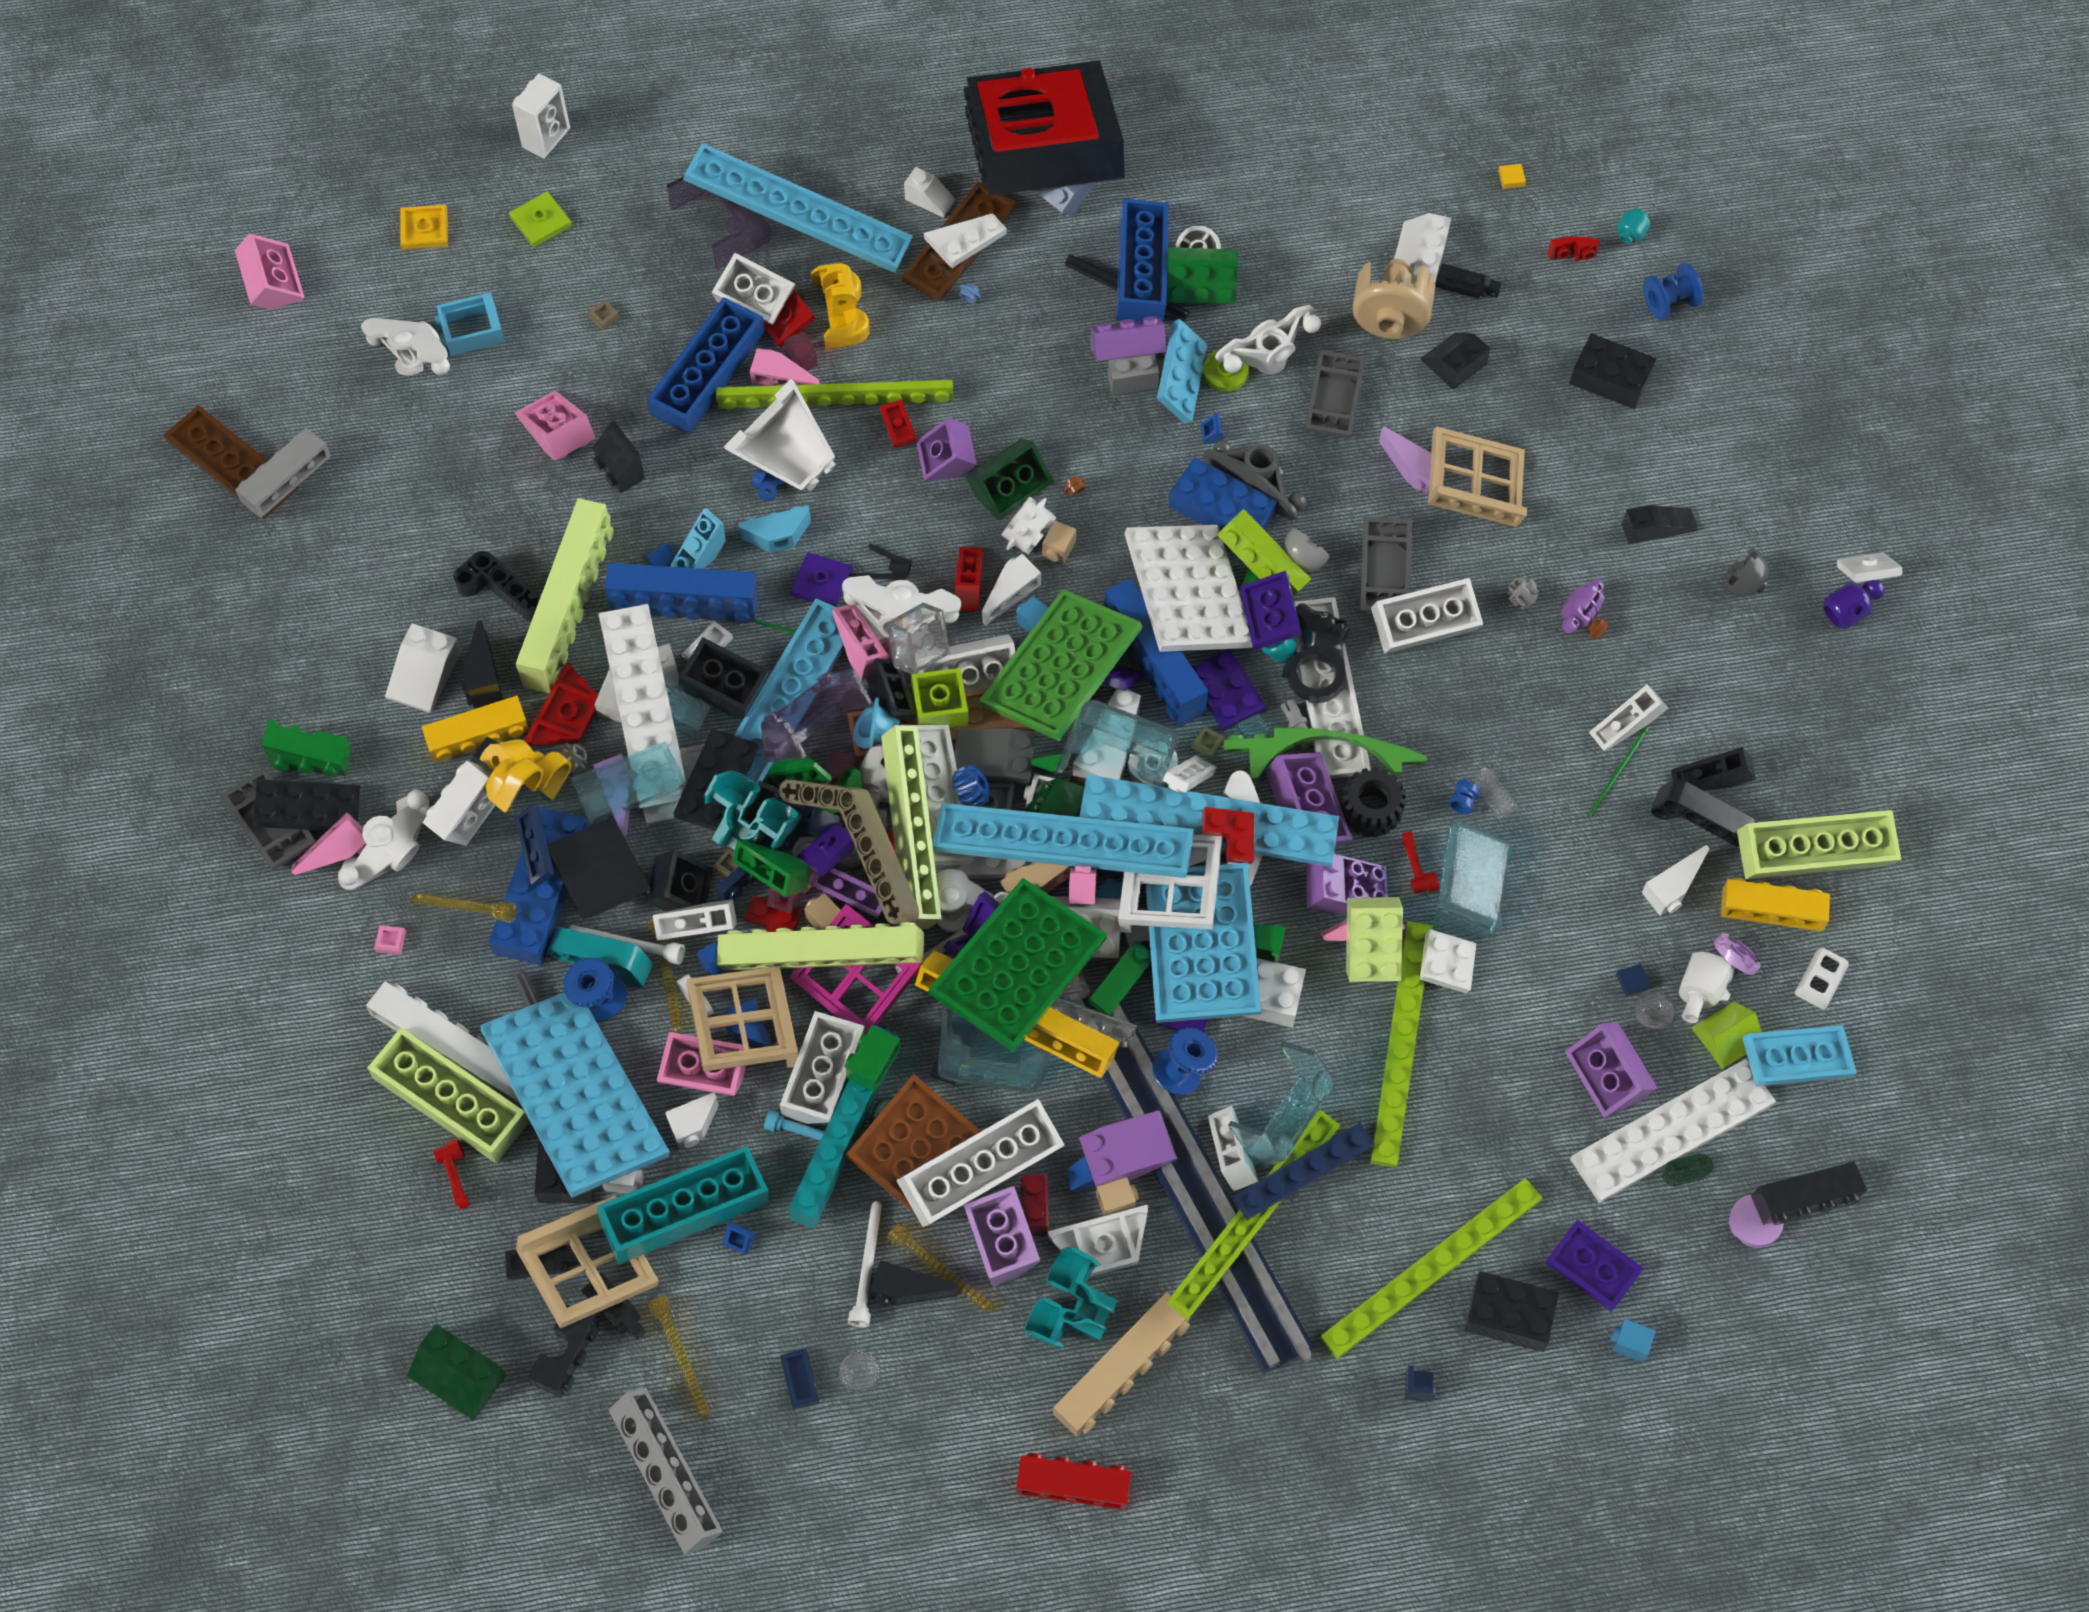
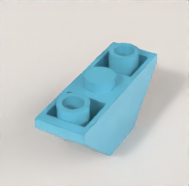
M797 506L788 511L773 512L756 519H746L744 522L738 523L740 537L742 540L769 553L794 548L811 523L809 506Z
M707 508L702 510L671 563V567L704 569L717 557L726 541L723 523Z

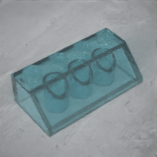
M666 742L570 778L589 825L607 819L610 815H617L685 787V782L677 762Z

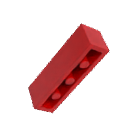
M1027 1453V1456L1021 1455L1016 1495L1126 1511L1131 1471H1127L1126 1467L1121 1465H1110L1109 1468L1099 1467V1464L1093 1461H1082V1464L1072 1463L1071 1459L1066 1457H1055L1054 1460L1044 1459V1456L1038 1453Z

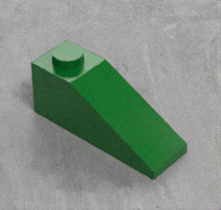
M796 747L780 750L768 773L780 785L785 780H806L822 783L832 779L829 773L809 758L804 751Z
M743 839L737 840L733 863L784 897L808 889L812 870L810 866L795 856Z
M1135 940L1087 1002L1106 1017H1109L1151 963V951Z

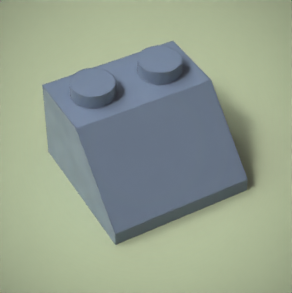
M1096 182L1034 191L1061 213L1074 216Z

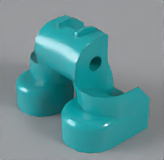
M726 771L714 775L704 794L705 804L715 802L727 807L724 817L712 837V840L722 848L729 846L735 850L738 839L762 845L766 835L774 839L771 844L772 849L778 848L783 844L787 835L795 830L801 819V814L793 806L782 800L768 798L760 806L757 817L752 823L743 818L745 809L755 801L760 791V786L751 778L736 771Z
M1074 1247L1062 1248L1050 1268L1046 1283L1062 1292H1069L1078 1300L1074 1309L1071 1310L1062 1308L1060 1304L1046 1297L1039 1298L1028 1316L1024 1334L1054 1348H1064L1061 1339L1066 1327L1089 1338L1101 1340L1103 1333L1107 1330L1104 1325L1109 1313L1114 1314V1308L1118 1302L1117 1299L1086 1284L1092 1271L1096 1267L1101 1266V1264L1094 1257Z

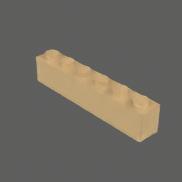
M1166 1292L1053 1407V1415L1076 1437L1082 1432L1084 1434L1088 1433L1096 1424L1094 1419L1101 1412L1106 1414L1114 1406L1116 1396L1119 1393L1126 1394L1134 1385L1132 1380L1139 1373L1144 1375L1153 1365L1151 1360L1157 1354L1160 1356L1164 1355L1172 1345L1170 1341L1176 1335L1181 1337L1190 1327L1189 1320L1187 1321L1166 1304L1171 1297L1169 1293Z

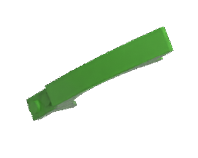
M1273 728V738H1269L1268 734H1256L1254 738L1244 739L1243 735H1231L1229 739L1224 740V754L1249 753L1250 778L1252 782L1259 781L1263 772L1278 755L1297 745L1315 740H1338L1359 746L1377 757L1391 774L1401 776L1402 766L1425 765L1427 762L1426 755L1402 746L1363 735L1324 729Z

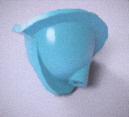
M875 698V702L861 713L853 731L854 741L860 748L867 749L871 748L873 744L882 743L881 736L894 725L900 723V719L892 716L878 705L879 698Z

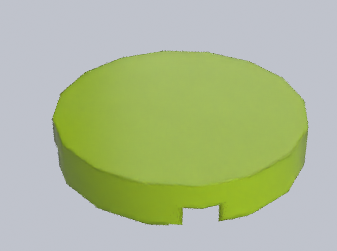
M1220 349L1210 353L1203 362V377L1211 388L1218 391L1231 392L1238 390L1246 383L1249 376L1248 365L1242 364L1238 372L1230 373L1225 370L1223 363H1219L1215 358Z

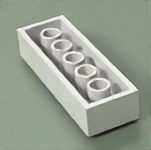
M1039 1099L896 1181L922 1227H925L1065 1145Z

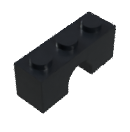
M590 1315L561 1329L556 1322L553 1329L558 1337L568 1341V1347L559 1357H548L540 1353L528 1377L531 1385L560 1398L565 1391L568 1392L574 1382L573 1374L577 1366L581 1367L586 1359L587 1352L585 1350L589 1342L593 1343L599 1333V1324L594 1316Z

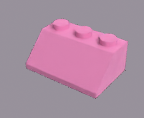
M249 233L235 249V254L250 305L271 310L302 301L305 297L289 244Z
M669 1032L657 1082L735 1096L743 1082L747 1065L703 1072L697 1037ZM712 1040L714 1054L744 1050L741 1044Z

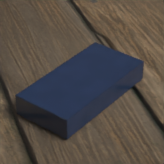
M807 1348L780 1355L793 1410L820 1403Z

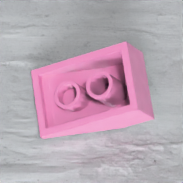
M553 391L515 412L517 418L543 451L555 461L565 458L570 452L586 446L595 439L587 415L557 391Z

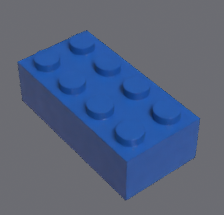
M1196 457L1193 458L1170 490L1169 495L1170 508L1202 525H1218L1219 531L1243 509L1266 530L1275 517L1277 500Z

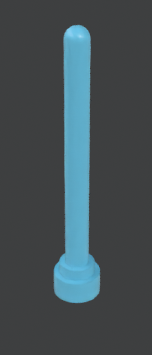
M773 1109L768 1111L764 1123L765 1130L775 1132V1130L781 1131V1129L820 1141L825 1132L787 1120L785 1116L781 1115V1112Z

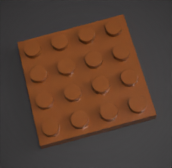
M913 1074L845 1156L916 1215L896 1180L982 1131Z

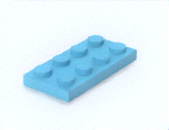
M1179 319L1172 322L1157 400L1186 424L1193 420L1208 344Z
M1843 1025L1749 1033L1743 1037L1755 1086L1850 1078L1857 1074Z

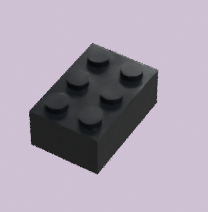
M1590 333L1573 369L1569 384L1635 410L1652 374L1657 358Z
M702 637L679 676L678 689L743 721L767 681L768 670Z
M1479 1271L1474 1282L1464 1331L1544 1352L1549 1343L1559 1292Z

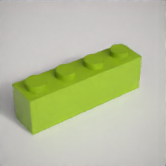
M1244 509L1217 534L1259 579L1286 571L1289 576L1293 597L1311 580L1300 566Z

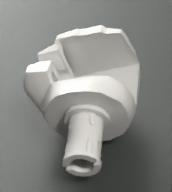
M877 745L868 750L859 769L862 787L869 792L876 810L879 803H889L883 746Z
M1709 952L1692 953L1679 988V996L1687 1003L1682 1013V1018L1685 1021L1696 1023L1698 1022L1701 1009L1714 1007L1719 1001H1728L1730 994L1727 991V985L1733 978L1735 967L1722 955Z

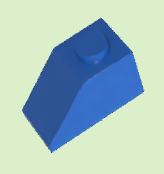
M755 998L740 1003L742 1013L759 1010ZM735 1005L725 1008L726 1015L736 1014ZM763 1021L744 1023L749 1047L755 1049L772 1046ZM739 1025L725 1026L727 1033H733L735 1041L742 1043Z

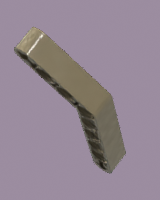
M806 780L783 781L779 789V794L783 801L840 810L885 918L891 924L914 923L919 916L918 905L869 792L861 788Z

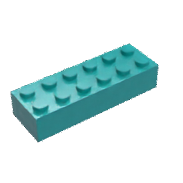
M745 1146L597 1205L599 1222L619 1265L769 1204V1194L748 1146Z

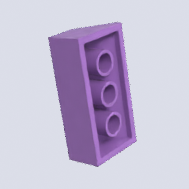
M1321 752L1278 755L1265 770L1277 805L1339 816L1335 848L1351 842L1353 839Z

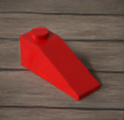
M959 547L955 596L961 601L960 610L965 612L979 611L983 548Z

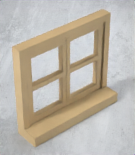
M1436 427L1433 430L1428 504L1517 527L1527 516V508L1522 506L1525 450ZM1446 444L1473 450L1472 470L1446 464ZM1483 453L1510 460L1509 480L1482 473ZM1444 470L1472 477L1471 493L1443 486ZM1481 480L1509 487L1508 503L1480 496Z
M780 966L687 979V989L703 1072L778 1060H786L787 1068L794 1067L798 1057V1049ZM765 983L770 1009L742 1013L737 987ZM731 988L736 1014L707 1018L703 992ZM773 1019L778 1045L749 1049L744 1023ZM738 1024L744 1050L714 1054L710 1028Z
M616 1195L518 1236L516 1250L560 1329L658 1286L659 1280L646 1257L641 1255L629 1260L639 1277L608 1290L595 1267L616 1259L614 1253H609L591 1261L579 1240L584 1236L603 1229L598 1219L597 1205L617 1198ZM569 1243L581 1266L550 1279L538 1256ZM585 1272L598 1295L567 1308L554 1285Z

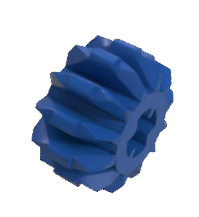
M977 765L963 766L954 771L952 776L954 785L952 787L961 804L979 807L988 801L990 797L988 788L990 785L987 783V778L983 775V771Z

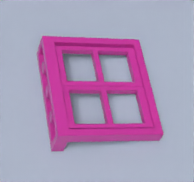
M845 904L829 925L838 926L841 929H846L847 926L850 928L851 925H864L866 928L875 927L874 924L847 904ZM922 963L895 964L901 969V972L884 993L861 975L868 965L843 966L849 973L832 994L809 976L815 967L795 968L789 978L835 1016L864 1025L863 1032L868 1033L872 1025L878 1026L919 973ZM857 978L880 996V999L863 1020L840 1002Z

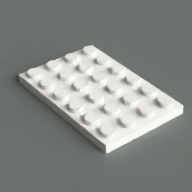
M1218 525L1126 528L1125 538L1160 652L1252 648L1244 606L1223 541L1217 536L1220 532Z

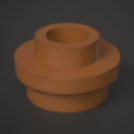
M1074 476L1065 482L1066 487L1063 490L1070 497L1076 496L1086 489V480L1084 477L1078 478V476Z
M1604 617L1600 620L1595 618L1587 627L1590 631L1587 636L1597 640L1609 626L1605 622L1606 619Z

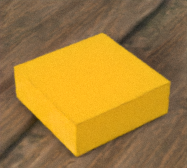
M1522 164L1499 166L1498 172L1502 189L1525 187L1526 180Z

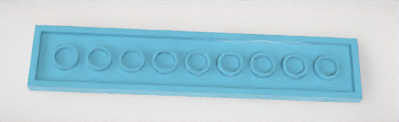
M703 143L684 174L683 180L893 273H896L913 238L908 233Z
M815 599L734 734V736L758 743V751L746 775L757 784L759 781H766L769 777L768 773L780 750L786 748L845 648L832 614L833 608L837 607L819 599ZM750 806L746 807L743 818L746 816Z
M1088 774L1086 776L1080 817L1194 829V834H1202V810L1204 807L1254 813V854L1332 867L1339 816L1190 791L1179 793L1166 787ZM1222 837V849H1226V837Z
M942 803L932 846L934 852L1075 866L1077 864L1091 865V868L1186 878L1194 829Z

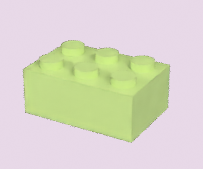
M1399 897L1347 898L1346 973L1349 982L1401 981L1403 906Z

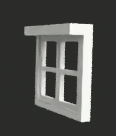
M1194 834L1192 849L1208 850L1205 876L1187 875L1186 878L1124 872L1118 917L1120 932L1131 933L1132 925L1213 930L1223 842L1222 836ZM1141 884L1169 885L1166 912L1137 910ZM1175 885L1203 887L1200 914L1172 912Z

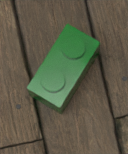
M872 1025L868 1033L863 1032L857 1044L859 1046L855 1054L851 1053L848 1056L844 1067L846 1068L847 1079L875 1093L900 1051V1039Z

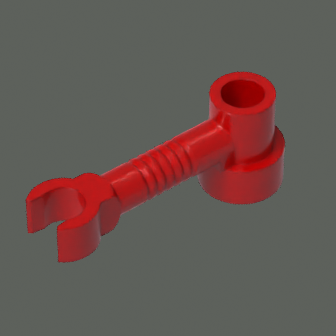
M1412 831L1401 833L1403 837L1401 838L1407 852L1414 879H1410L1413 894L1425 891L1429 893L1439 891V882L1435 871L1423 872Z
M458 1138L447 1141V1145L433 1150V1154L438 1165L444 1163L455 1204L461 1210L470 1206L455 1165V1161L464 1158L465 1153Z

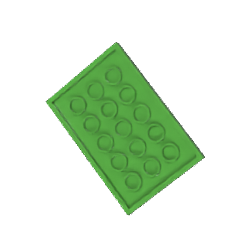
M1063 589L980 698L979 702L989 710L1059 741L1143 626L1140 621Z

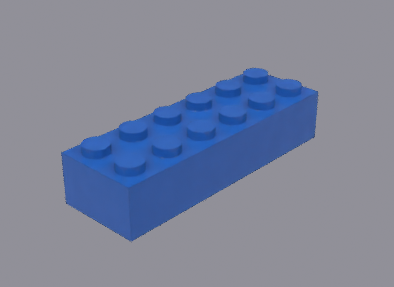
M1123 198L1119 221L1116 320L1131 319L1137 322L1143 321L1145 317L1154 316L1158 319L1161 318L1163 322L1167 291L1169 203Z
M723 297L647 398L649 414L690 435L717 399V388L725 387L764 335L763 316Z
M608 563L604 587L610 611L648 604L650 615L664 616L666 618L687 617L692 620L703 618L719 622L733 620L739 623L756 621L759 594L755 572Z
M1130 578L1106 590L1105 601L1103 602L1104 607L1140 621L1143 626L1127 648L1128 655L1134 664L1137 663L1140 667L1145 682H1150L1153 686V691L1158 701H1163L1167 707L1166 711L1172 721L1176 720L1178 725L1182 727L1206 714L1207 688L1181 651H1159L1143 595L1133 580Z
M539 807L547 844L589 827L585 817ZM522 849L489 939L493 954L543 966L547 949L551 943L568 895V890L552 859L554 874L539 886L531 885Z

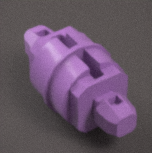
M1595 579L1588 584L1578 586L1569 595L1561 611V615L1564 617L1562 629L1566 633L1576 631L1577 628L1588 626L1597 617L1605 600L1602 594L1604 584L1600 579Z

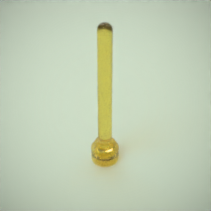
M414 893L411 896V900L414 903L493 915L498 921L511 923L515 919L517 912L515 904L506 901L492 905L421 893Z
M651 917L647 920L648 928L652 935L656 937L654 920ZM656 937L657 944L664 946L667 945L666 939L657 940ZM659 955L672 1030L674 1033H681L683 1028L671 963L664 959V956Z
M899 1222L893 1227L887 1236V1239L895 1246L898 1244L900 1247L904 1245L944 1279L957 1283L958 1290L985 1312L991 1313L994 1311L993 1303L913 1240L908 1232L909 1229Z
M667 1295L657 1297L647 1304L652 1315H655L656 1319H660L701 1418L708 1419L711 1416V1411L669 1315L671 1313L670 1308L672 1307Z

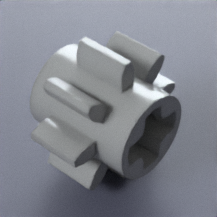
M1522 577L1515 579L1508 588L1509 600L1515 607L1519 604L1522 607L1532 605L1538 597L1537 584L1531 578L1527 581Z
M566 743L559 749V753L572 763L570 773L573 771L578 775L585 769L584 766L588 763L586 761L587 753L581 746L575 744L570 747Z

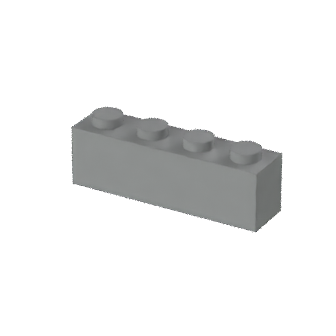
M307 428L301 433L296 434L285 447L279 449L270 460L260 465L254 474L239 484L235 490L240 502L259 518H262L331 457L326 443Z

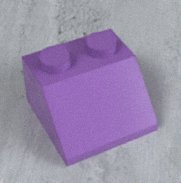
M948 417L917 440L923 478L926 482L961 477L977 465L969 425Z

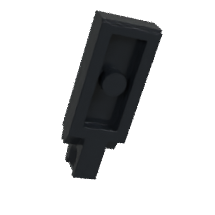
M1444 263L1440 267L1435 282L1436 287L1478 299L1480 296L1486 297V295L1498 298L1502 285L1501 282L1495 281L1486 275Z
M561 1246L538 1256L548 1275L569 1271L568 1266L580 1265L573 1250H567V1246ZM517 1250L505 1251L507 1279L531 1277Z
M602 1272L599 1273L608 1290L615 1287ZM591 1281L581 1289L582 1294L587 1299L598 1295ZM628 1299L599 1311L622 1334L628 1330L639 1340L646 1333L644 1328L637 1322L641 1316Z

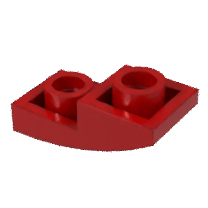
M1578 236L1550 240L1547 255L1550 261L1564 259L1572 255L1575 262L1590 260L1597 256L1600 241L1596 238Z

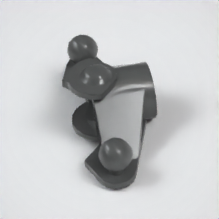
M1219 440L1214 444L1213 449H1207L1204 452V457L1211 466L1277 500L1276 514L1289 520H1295L1298 516L1297 511L1305 507L1307 500L1300 492H1294L1289 496L1288 500L1286 499L1281 478L1284 472L1278 464L1277 453L1272 447L1258 444L1249 449L1232 451L1228 441Z

